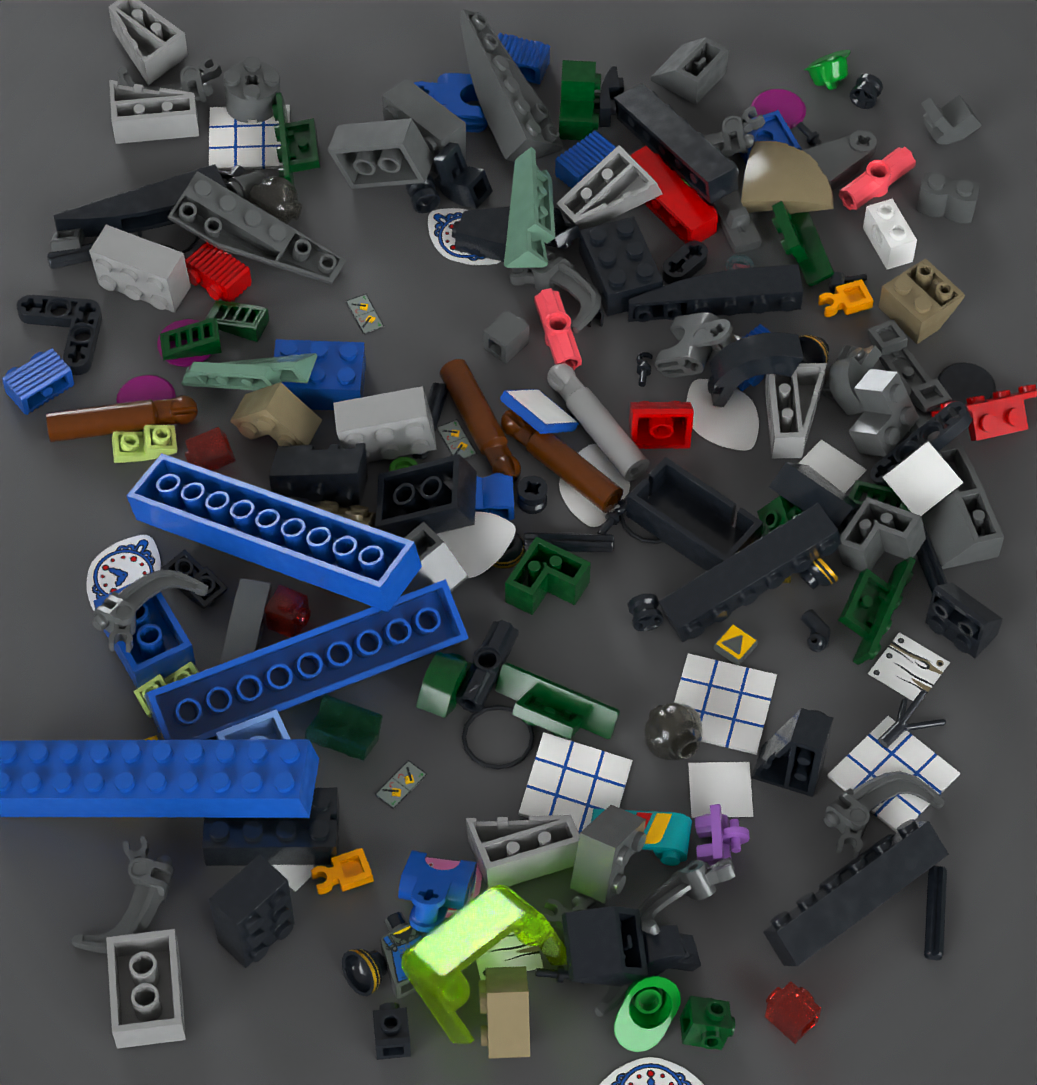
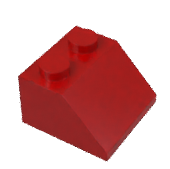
M630 402V438L639 449H690L694 416L691 402Z

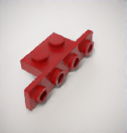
M1036 384L1019 386V392L1012 394L1010 390L996 391L992 393L993 398L985 399L984 395L966 398L967 404L965 405L973 416L972 422L968 427L971 441L1027 430L1028 423L1024 400L1037 397ZM952 402L940 404V410L931 411L932 417Z

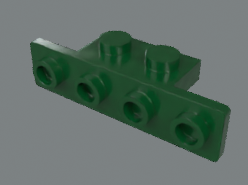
M276 93L277 104H273L272 109L275 121H279V125H274L277 142H281V146L276 147L279 163H283V167L278 168L281 184H286L289 194L295 193L293 172L320 168L317 130L314 118L288 123L287 109L282 93Z
M782 201L772 205L776 216L772 218V222L777 232L784 235V239L780 240L786 254H793L799 263L808 286L812 287L830 278L834 274V270L810 213L790 214Z
M911 556L894 567L888 583L867 568L859 573L838 621L862 637V641L853 658L855 664L859 665L868 659L873 660L878 655L881 649L880 640L892 625V620L890 619L892 613L903 600L901 593L914 575L912 568L916 560Z
M506 662L502 665L495 690L500 694L517 700L512 715L521 718L524 723L540 726L549 730L554 736L571 739L580 728L606 739H610L613 736L620 714L618 709Z

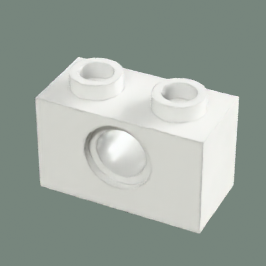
M893 198L866 206L863 229L886 269L913 262L917 239Z

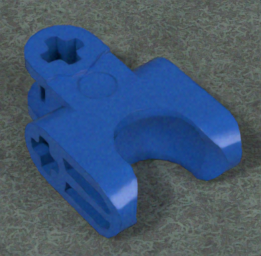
M445 73L438 77L437 83L414 82L415 85L466 123V132L479 133L486 129L488 123L482 108L467 104L469 101H479L471 74Z
M412 850L402 872L398 891L399 899L410 900L414 904L409 918L411 927L420 932H435L442 927L449 908L465 911L475 885L477 862L461 860L459 865L453 869L438 870L426 863L427 853Z

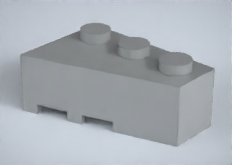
M117 0L108 7L113 32L148 86L188 56L185 33L140 0Z
M109 80L111 119L116 144L199 136L194 93L160 88L159 91L144 89L143 85L134 84V87L118 85V81Z
M618 145L556 204L563 215L572 224H577L579 229L582 230L601 225L663 193L657 182Z
M827 363L799 364L791 377L766 374L764 386L772 459L802 458L824 384Z
M571 815L529 816V820L508 821V817H497V821L477 822L476 818H466L468 842L488 892L574 866L580 835Z

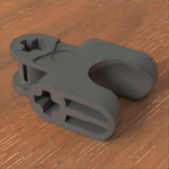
M697 313L677 316L674 318L670 330L680 342L669 349L661 350L654 365L661 374L670 378L700 374L703 372L706 363L710 362L719 351L742 338L732 333L733 326L730 321L719 319L714 314Z

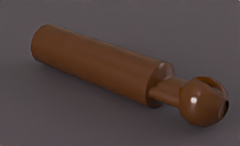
M463 359L449 361L441 368L440 377L446 385L480 453L486 456L492 467V474L502 473L512 476L513 482H515L521 474L520 462L512 455L507 446L508 439L469 366Z
M180 395L171 399L155 401L148 399L46 413L50 442L111 435L113 431H142L145 425H186L196 419L198 409L197 403L193 398L187 395Z
M511 409L502 415L500 424L506 435L515 438L525 446L532 456L602 512L607 513L615 508L623 496V489L553 433L540 434Z

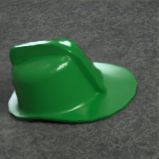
M841 50L825 55L813 61L804 71H808L816 86H827L829 90L836 89L838 82L848 76L847 57L851 51Z
M653 975L652 977L636 980L628 987L625 999L614 1021V1035L620 1045L627 1050L641 1052L647 1051L659 1043L681 1004V993L675 983L668 978Z

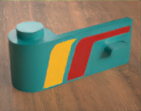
M593 809L591 822L605 809ZM625 810L646 819L644 833H646L647 837L642 850H653L656 857L663 864L669 866L679 865L680 862L687 859L692 828L690 817L675 812Z

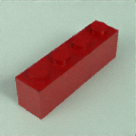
M644 146L630 155L657 182L663 193L644 204L685 244L690 241L702 242L717 232L718 214L712 205H708L694 188L689 187L676 171L671 170L663 162L659 154Z

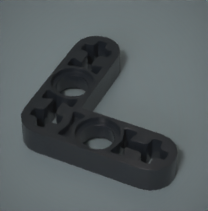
M26 295L20 298L17 302V311L22 322L33 325L70 327L63 360L70 367L72 375L77 376L87 373L92 366L102 322L99 304L91 299ZM56 308L67 309L64 315L55 316L52 314ZM91 312L88 317V323H85L84 316ZM81 333L91 335L86 341H77L75 339ZM77 351L81 352L82 359H79L78 363H73L77 360Z

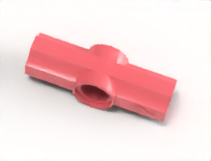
M898 147L882 160L871 161L863 174L839 191V197L843 205L850 211L852 209L857 210L873 197L884 196L892 183L915 167L916 160L912 152L906 147Z
M552 288L541 290L538 295L534 296V303L545 332V343L550 347L555 364L565 363L575 370L578 366L582 365V358L571 329V318L565 312L558 291H554Z

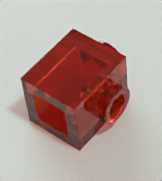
M219 427L185 441L189 450L185 452L188 463L214 471L236 461L227 435Z
M279 585L265 607L267 628L290 638L297 636L301 629L307 625L311 616L308 596Z
M791 981L783 989L780 987L774 989L766 999L767 1009L765 1018L794 1044L819 1020L821 1007L814 1002V998L809 991L803 987L798 988Z

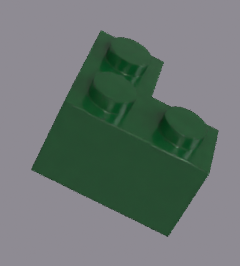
M563 60L559 137L561 140L581 141L586 136H589L590 133H593V130H598L599 113H594V109H599L600 92H595V90H600L601 73H596V62Z
M535 537L505 582V602L531 615L534 614L547 593L575 605L590 583L591 562Z

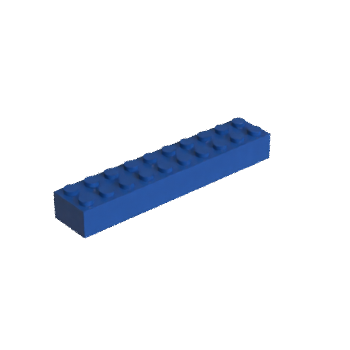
M162 453L126 495L138 521L386 612L390 611L422 567L415 542Z
M445 579L400 596L389 612L375 607L365 609L146 692L144 697L161 740H209L216 737L217 732L276 709L279 713L469 639Z
M309 739L0 741V817L310 818L319 757Z

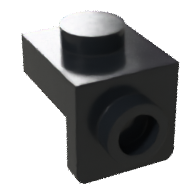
M554 208L555 239L548 244L545 243V245L564 249L574 243L573 240L580 236V229L577 224L565 223L560 209Z

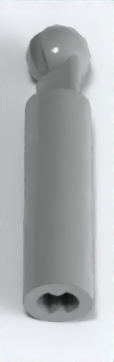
M565 363L552 366L547 374V382L565 400L568 410L625 480L631 481L640 477L649 467V460L590 388L584 387L576 377L572 367Z

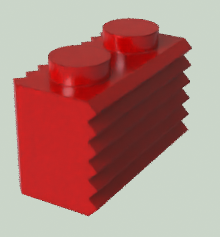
M208 242L203 243L185 259L190 283L194 286L199 284L204 287L214 300L235 301V298L239 297L252 284L250 268L248 266H245L244 263L232 257L231 254L214 247Z

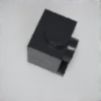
M393 1002L380 1005L379 1010L373 1011L377 1060L410 1057L411 1046L407 1007L400 1008L398 1003ZM388 1026H396L392 1029L387 1028Z

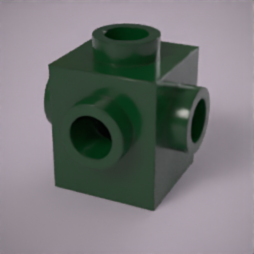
M778 496L757 511L759 519L763 522V537L803 511L784 497Z
M690 996L680 1015L682 1044L722 1050L728 1037H732L735 1031V1017L731 1016L730 1002Z

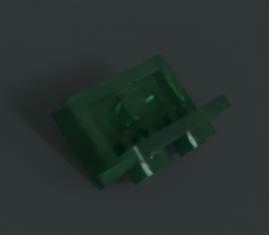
M324 695L321 699L319 713L306 729L305 739H309L310 742L316 743L321 747H327L344 753L349 757L364 761L379 740L383 716L329 695Z

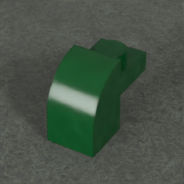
M437 652L424 676L416 707L446 718L456 707V696L473 663L465 661L466 659L458 654Z

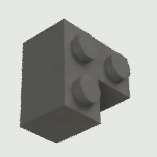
M869 369L854 387L864 412L850 428L849 433L860 454L885 457L898 445L919 419V416L898 372Z
M867 497L840 536L842 544L838 546L842 564L859 571H863L866 568L871 571L883 552L904 559L910 556L914 558L926 539L922 517Z
M610 805L581 831L570 889L604 904L615 894H620L626 882V876L623 875L624 867L629 858L635 852H640L645 844L647 837L646 833H644L646 819Z

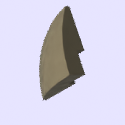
M755 141L747 161L742 187L741 203L746 207L748 213L773 210L772 205L780 201L784 203L790 214L833 209V194L829 180L818 166L819 164L805 151L782 142Z

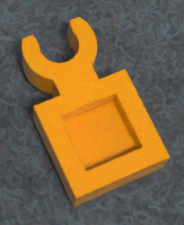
M862 279L836 286L834 294L823 293L818 298L819 306L824 304L831 305L825 307V317H832L837 314L838 310L842 309L845 315L873 308L874 302Z
M363 848L332 857L331 863L333 867L317 866L311 870L312 879L319 877L326 879L324 883L316 885L317 893L320 895L330 892L333 886L337 884L340 885L342 892L374 882L373 874Z

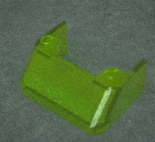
M494 885L488 887L408 948L402 956L401 966L403 972L452 1043L470 1044L475 1040L455 1012L466 1003L470 995L469 983L461 971L511 932L524 945H538L551 965H568L565 945L545 916L508 886Z

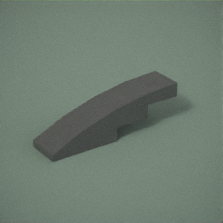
M240 578L220 664L259 650L266 623L265 613L272 591L270 582Z

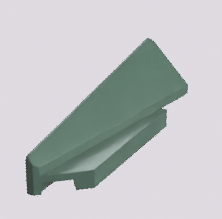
M532 147L515 160L504 266L507 268H543L547 266L548 259L545 243L548 244L555 239L552 177L547 169L539 170L536 165V151Z
M311 353L219 363L194 361L191 366L187 367L181 384L192 387L256 391L279 382L308 383L317 354Z

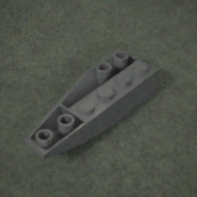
M463 9L460 12L472 82L483 114L505 160L515 162L516 158L530 147L535 149L536 159L561 151L564 145L559 137V131L549 117L548 109L543 105L485 16L479 12Z
M198 171L167 218L218 249L331 285L346 262V259Z
M923 411L917 412L919 419L910 428V435L932 418L931 411L926 413ZM940 431L931 433L927 441L936 439ZM956 437L938 453L963 483L921 516L942 569L999 557L1004 540L1003 532L984 488L964 448Z

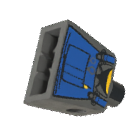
M402 912L391 914L385 919L384 923L389 933L380 938L381 951L387 964V972L396 999L402 998L455 973L454 957L435 932L428 933L415 930L407 923Z

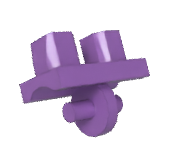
M720 804L710 805V814L695 817V829L699 838L712 836V843L697 845L696 847L697 860L707 862L710 866L722 859L731 858V851L734 853L740 852L741 844L748 842L750 839L749 830L740 827L738 819H731L729 821L728 816L722 814Z

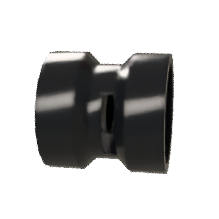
M428 174L425 183L406 184L407 192L412 197L411 202L416 212L429 213L440 205L441 199L437 190H435V183L431 175Z

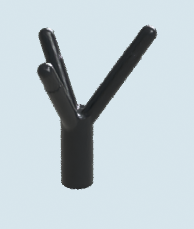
M926 690L919 692L907 710L908 700L906 698L901 700L896 722L878 739L884 748H888L904 731L946 724L944 719L907 724V721L925 697Z

